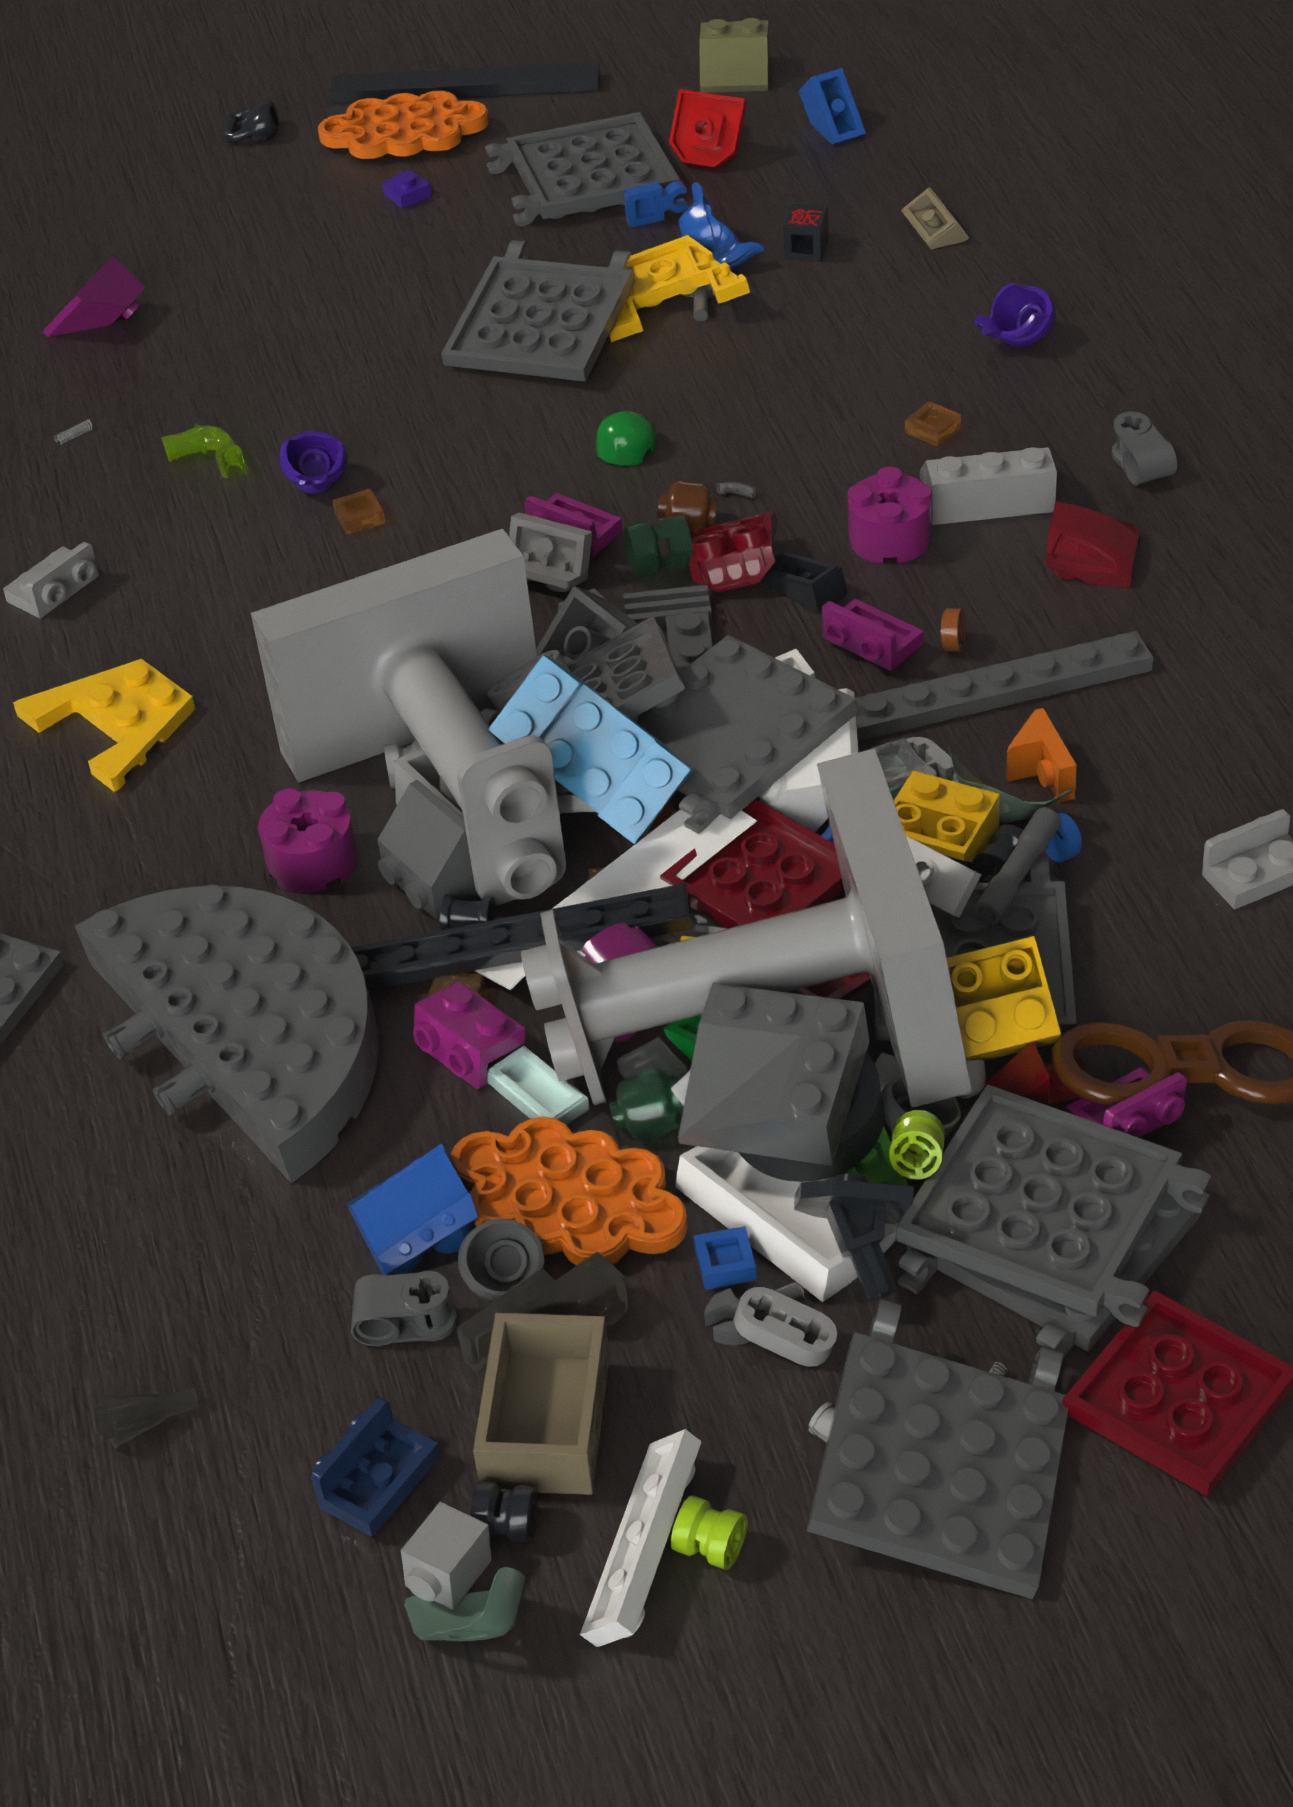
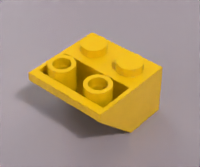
M913 770L894 799V804L906 836L945 856L973 863L975 856L984 846L988 845L990 837L999 827L1000 794Z
M1035 936L946 958L966 1061H986L1018 1053L1032 1042L1035 1043L1037 1048L1057 1042L1061 1032Z

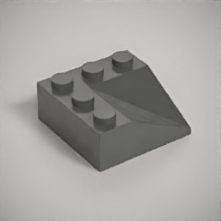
M713 983L699 1022L678 1135L679 1143L833 1166L869 1045L864 1003Z

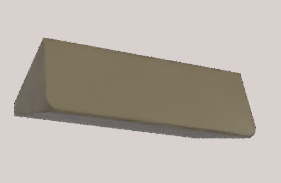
M930 187L901 210L931 250L969 239L968 235Z

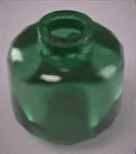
M653 1068L621 1080L617 1085V1100L610 1103L611 1114L618 1130L628 1129L635 1140L645 1142L680 1129L684 1106L671 1090L679 1081L678 1077L675 1074L668 1076L664 1070Z

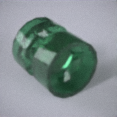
M683 515L662 518L658 521L657 526L654 527L648 521L624 527L627 556L635 579L658 575L663 567L669 572L690 569L689 565L691 555H693L689 528ZM664 538L667 553L661 554L658 539Z

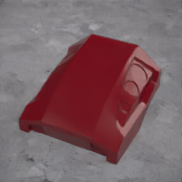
M1056 501L1049 527L1046 567L1052 568L1053 573L1061 579L1073 580L1079 578L1090 585L1130 588L1137 545L1141 537V528L1130 522H1124L1098 511Z
M775 511L694 531L690 538L691 559L689 565L694 582L707 585L708 588L716 592L759 583L776 561L774 555V536L777 531Z

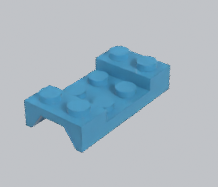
M547 655L541 657L488 729L505 744L526 736H538L543 739L551 751L555 780L599 813L597 816L633 844L638 843L647 835L653 821L674 793L696 771V768L562 664Z

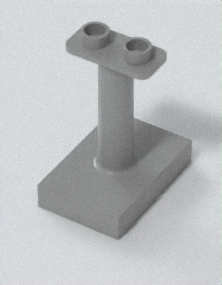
M503 529L251 613L280 752L298 783L384 753L383 745L398 743L400 746H404L416 740L463 811L475 890L481 900L485 896L493 897L495 906L515 899H530L543 893L548 887L557 883L562 878L566 870V860L551 751L545 741L538 736H526L502 745L500 740L488 731L490 726L480 713V711L486 708L497 711L487 694L495 683L537 657L524 556Z
M875 748L817 763L846 895L843 899L595 964L563 942L553 909L540 913L546 945L521 951V958L536 1011L562 1004L566 1016L563 1019L544 1023L549 1051L559 1082L585 1076L593 1104L606 1103L601 1069L614 1038L702 1015L713 983L790 992L859 973H868L911 1107L972 1092L944 943Z

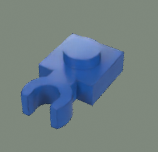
M658 181L624 189L626 221L630 228L665 220L664 211L671 210L675 213L686 211L688 205L684 198L674 200L677 195L687 193V188L683 182H672L663 190Z

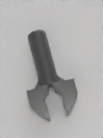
M797 1282L774 1290L800 1303L805 1298L804 1290ZM731 1288L716 1293L709 1301L704 1311L705 1326L717 1323L724 1318L733 1319L732 1321L713 1326L714 1341L725 1345L740 1346L750 1341L741 1336L735 1328L734 1315L740 1299L735 1297ZM758 1309L753 1317L760 1319L767 1316L768 1313Z

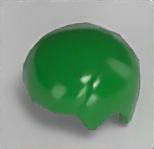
M619 411L608 415L602 420L597 431V456L607 463L619 466L641 464L648 449L652 453L655 451L657 441L655 424L642 413L633 411Z

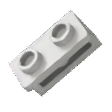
M520 512L511 516L509 537L524 556L527 582L538 581L545 583L546 588L552 591L566 592L571 590L573 586L587 580L592 531Z

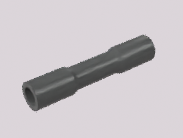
M1045 807L1036 810L1019 836L1018 844L1002 869L991 879L976 902L974 912L980 920L988 924H996L1000 921L1018 893V887L1037 857L1045 851L1061 826V818L1055 811Z

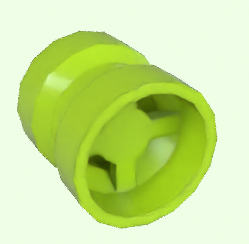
M912 1110L904 1113L897 1119L892 1131L889 1159L893 1168L900 1175L909 1179L921 1180L930 1177L938 1170L942 1162L945 1130L941 1121L934 1114L925 1110ZM908 1148H910L912 1151L916 1152V1154L911 1153V1152L908 1150Z
M691 1495L685 1500L676 1517L671 1535V1549L689 1557L700 1552L701 1555L706 1556L710 1565L728 1570L735 1563L744 1543L748 1524L747 1516L732 1509H727L723 1512L717 1511L712 1508L709 1501Z

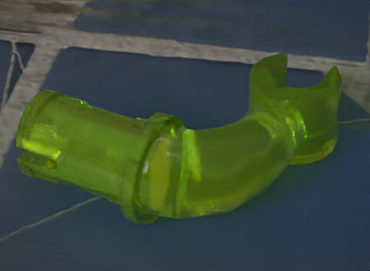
M197 423L194 424L195 428L161 437L169 462L193 453L203 451V454H207L208 450L216 451L217 464L223 477L229 479L226 471L229 465L240 466L242 474L246 471V463L241 448L235 445L230 435L220 427L210 425L199 426Z

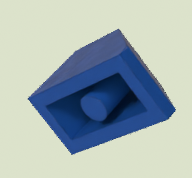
M842 68L811 77L799 90L810 124L832 145L859 138L866 134Z

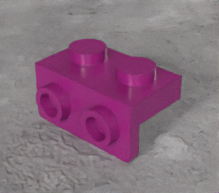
M555 493L547 501L533 496H529L524 501L525 513L527 515L592 531L590 557L592 558L623 531L620 517L559 493Z
M853 599L844 608L831 601L822 606L824 639L890 671L894 670L923 645V630L860 600Z
M460 981L415 1004L414 1042L422 1051L429 1053L449 1068L456 1076L461 1077L476 1089L487 1084L488 1063L525 1043V1028Z
M1139 1068L1112 1083L1128 1084L1139 1082L1150 1074ZM1177 1072L1114 1106L1100 1105L1081 1098L1067 1105L1065 1112L1141 1138L1165 1124L1173 1123L1182 1116L1185 1107L1184 1098L1187 1078Z

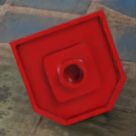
M679 89L669 143L681 162L688 165L718 169L737 155L748 101L744 98Z

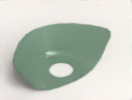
M949 745L953 770L959 783L1000 794L999 822L1023 821L1033 816L1037 809L1050 806L1070 794L1073 790L1070 789L1049 801H1022L996 788L987 786L977 779L958 760Z
M510 1567L500 1568L494 1577L490 1590L466 1593L454 1610L436 1601H424L417 1596L406 1598L404 1605L414 1634L421 1640L477 1641L503 1636L515 1626L525 1576L520 1571Z

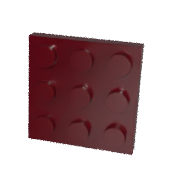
M757 799L742 810L757 820V822L683 880L676 876L697 856L694 848L660 875L661 880L672 886L686 883L690 894L691 907L727 929L825 904L833 900L844 890L834 843Z
M1154 1290L1143 1303L1148 1309L1140 1326L1133 1327L1126 1324L1064 1396L1062 1405L1068 1409L1067 1415L1208 1497L1293 1389V1366Z

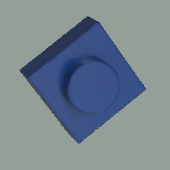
M745 1226L693 1236L694 1249L704 1290L757 1280L756 1265Z

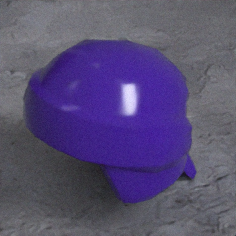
M1009 283L996 295L990 317L977 314L974 324L981 328V333L985 336L1002 339L1004 343L1010 346L1027 347L1040 341L1052 330L1056 320V308L1052 298L1043 289Z
M307 431L283 442L279 453V462L284 475L300 490H303L306 494L316 495L323 494L332 488L335 482L341 478L347 468L348 454L342 442L335 436L325 432Z

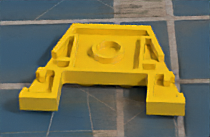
M689 235L631 255L627 266L634 268L635 283L609 333L611 342L642 332L643 328L636 311L640 308L658 306L665 299L679 294H691L697 288L707 284L711 286L716 300L720 304L751 293L747 279L742 274L737 276L731 272L730 266L726 262L720 264L716 261L711 251Z
M143 659L19 699L13 703L17 716L38 733L70 714L78 712L116 741V745L88 761L91 774L113 792L121 789L126 783L124 776L138 764L142 766L147 761L145 754L157 741L164 743L195 710L193 696Z

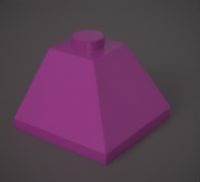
M112 256L42 333L47 337L109 326L120 315L128 319L141 305V302L136 298L146 286Z

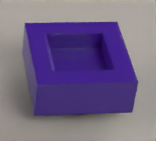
M412 170L400 172L395 177L382 182L383 195L402 209L432 196L430 183Z

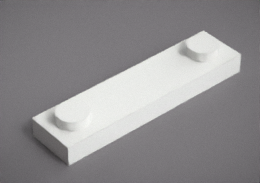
M686 1429L655 1441L648 1447L580 1633L582 1637L596 1647L633 1635L644 1619L645 1609L643 1607L684 1490L695 1474L694 1462L701 1441Z

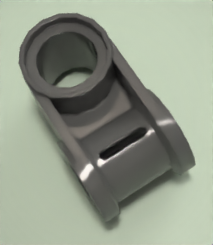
M1129 411L1119 414L1114 419L1113 428L1117 434V441L1112 447L1111 456L1126 473L1127 478L1133 485H1141L1176 473L1177 459L1171 443L1164 439L1145 414Z
M435 1271L363 1276L354 1285L351 1335L361 1344L368 1346L443 1340L454 1331L458 1322L455 1307L448 1301L450 1297L448 1281L443 1275ZM427 1285L431 1286L433 1295H431L430 1298L426 1287ZM430 1315L433 1327H429L426 1317Z

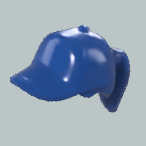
M695 182L692 184L693 204L681 215L678 222L682 237L689 235L711 251L714 259L720 264L726 262L730 266L731 271L745 264L753 256L765 251V247L756 242L740 243L736 235L725 224L714 217L712 207L703 194L700 183Z

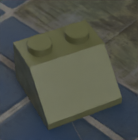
M746 18L742 21L726 22L722 19H713L709 22L701 23L699 39L700 92L768 91L770 63L768 20Z

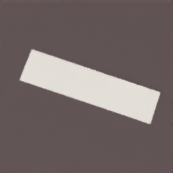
M680 809L554 908L672 886L661 880L660 875L695 848L697 856L676 874L682 880L756 823L757 820L742 810L732 819L720 814L706 829L697 834L684 825V822L692 815ZM581 950L577 951L582 956H586Z

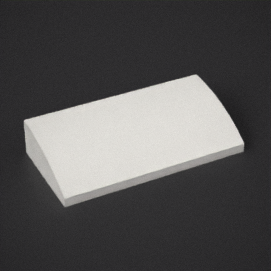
M697 1146L680 1155L675 1187L728 1229L745 1226L750 1246L822 1302L827 1300L858 1277L850 1256L842 1257L827 1218H818L794 1210L795 1192L802 1182L786 1181L768 1176L748 1164L739 1152ZM833 1176V1177L826 1178V1179H822V1180H830V1179H835V1180H836V1178ZM897 1223L885 1224L884 1239L880 1242L883 1253L896 1240Z

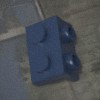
M378 1397L366 1411L359 1413L354 1418L349 1431L331 1451L324 1453L317 1461L311 1474V1481L319 1508L373 1538L441 1457L438 1443L395 1421L390 1402Z

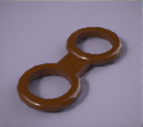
M1241 1020L1225 1023L1210 1031L1208 1035H1158L1156 1041L1146 1033L1123 1024L1106 1022L1078 1025L1059 1037L1052 1048V1068L1063 1085L1079 1097L1106 1106H1114L1177 1072L1187 1078V1083H1215L1229 1094L1253 1103L1278 1105L1293 1102V1077L1273 1082L1245 1076L1227 1063L1222 1052L1234 1044L1259 1043L1279 1049L1293 1060V1032L1269 1022ZM1088 1046H1118L1142 1058L1150 1068L1151 1073L1139 1082L1128 1084L1108 1083L1094 1078L1080 1069L1073 1056L1076 1052Z

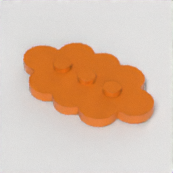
M431 91L420 96L399 93L385 100L366 98L352 103L347 108L346 114L334 115L324 119L318 126V135L322 145L329 148H349L351 155L361 159L378 158L388 153L395 156H411L423 149L428 151H444L456 147L461 142L462 135L480 132L488 126L489 113L487 107L477 101H458L455 95L446 91Z
M537 1117L520 1123L511 1131L509 1136L490 1131L472 1133L462 1138L454 1146L450 1155V1161L466 1190L471 1192L470 1195L478 1215V1219L474 1223L476 1227L493 1219H509L520 1222L538 1236L544 1255L563 1251L567 1259L580 1268L591 1270L607 1268L617 1263L629 1249L646 1254L665 1253L680 1244L685 1238L688 1229L685 1205L677 1196L665 1191L664 1164L659 1157L645 1149L628 1148L619 1150L612 1136L603 1131L586 1130L572 1134L565 1123L555 1118Z

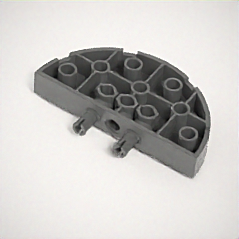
M217 885L171 889L141 896L109 909L98 911L92 917L75 926L89 963L135 1012L129 1019L103 1033L104 1039L114 1055L116 1054L117 1058L121 1060L136 1048L157 1036L185 1067L184 1070L173 1078L153 1088L157 1101L164 1111L166 1110L168 1115H173L195 1098L208 1092L291 1184L312 1169L339 1142L337 1134L343 1129L350 1117L357 1118L370 1093L379 1057V1030L363 972L350 945L335 927L319 914L286 897L262 890Z

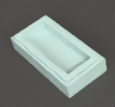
M524 1045L487 1070V1083L530 1119L549 1117L568 1125L589 1110L588 1097L567 1080L559 1082L555 1070Z

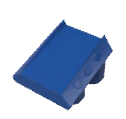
M442 1143L347 1203L354 1221L381 1273L384 1275H389L393 1272L405 1273L417 1268L422 1262L423 1254L432 1249L445 1254L459 1251L464 1238L471 1232L470 1227L478 1219L470 1192H467Z

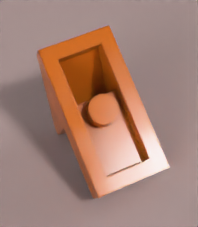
M1044 708L1034 710L1008 747L1007 780L1012 782L1038 775L1041 785L1049 787L1054 798L1073 789L1070 794L1058 800L1057 803L1075 800L1077 765Z

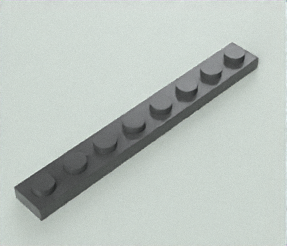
M1137 631L962 673H955L937 679L913 683L895 689L867 694L856 698L859 711L856 714L857 741L1153 671V656Z

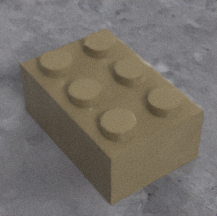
M495 1313L473 1447L479 1481L497 1482L504 1489H513L517 1485L522 1484L536 1486L538 1493L593 1495L610 1360L605 1316Z

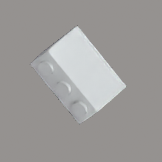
M847 688L838 689V690H840V691H842V692H844V693H846V694H848V695L854 697V692H853V691H851V690H849V689H847ZM856 715L758 796L760 802L809 830L816 832L828 819L817 763L858 753Z

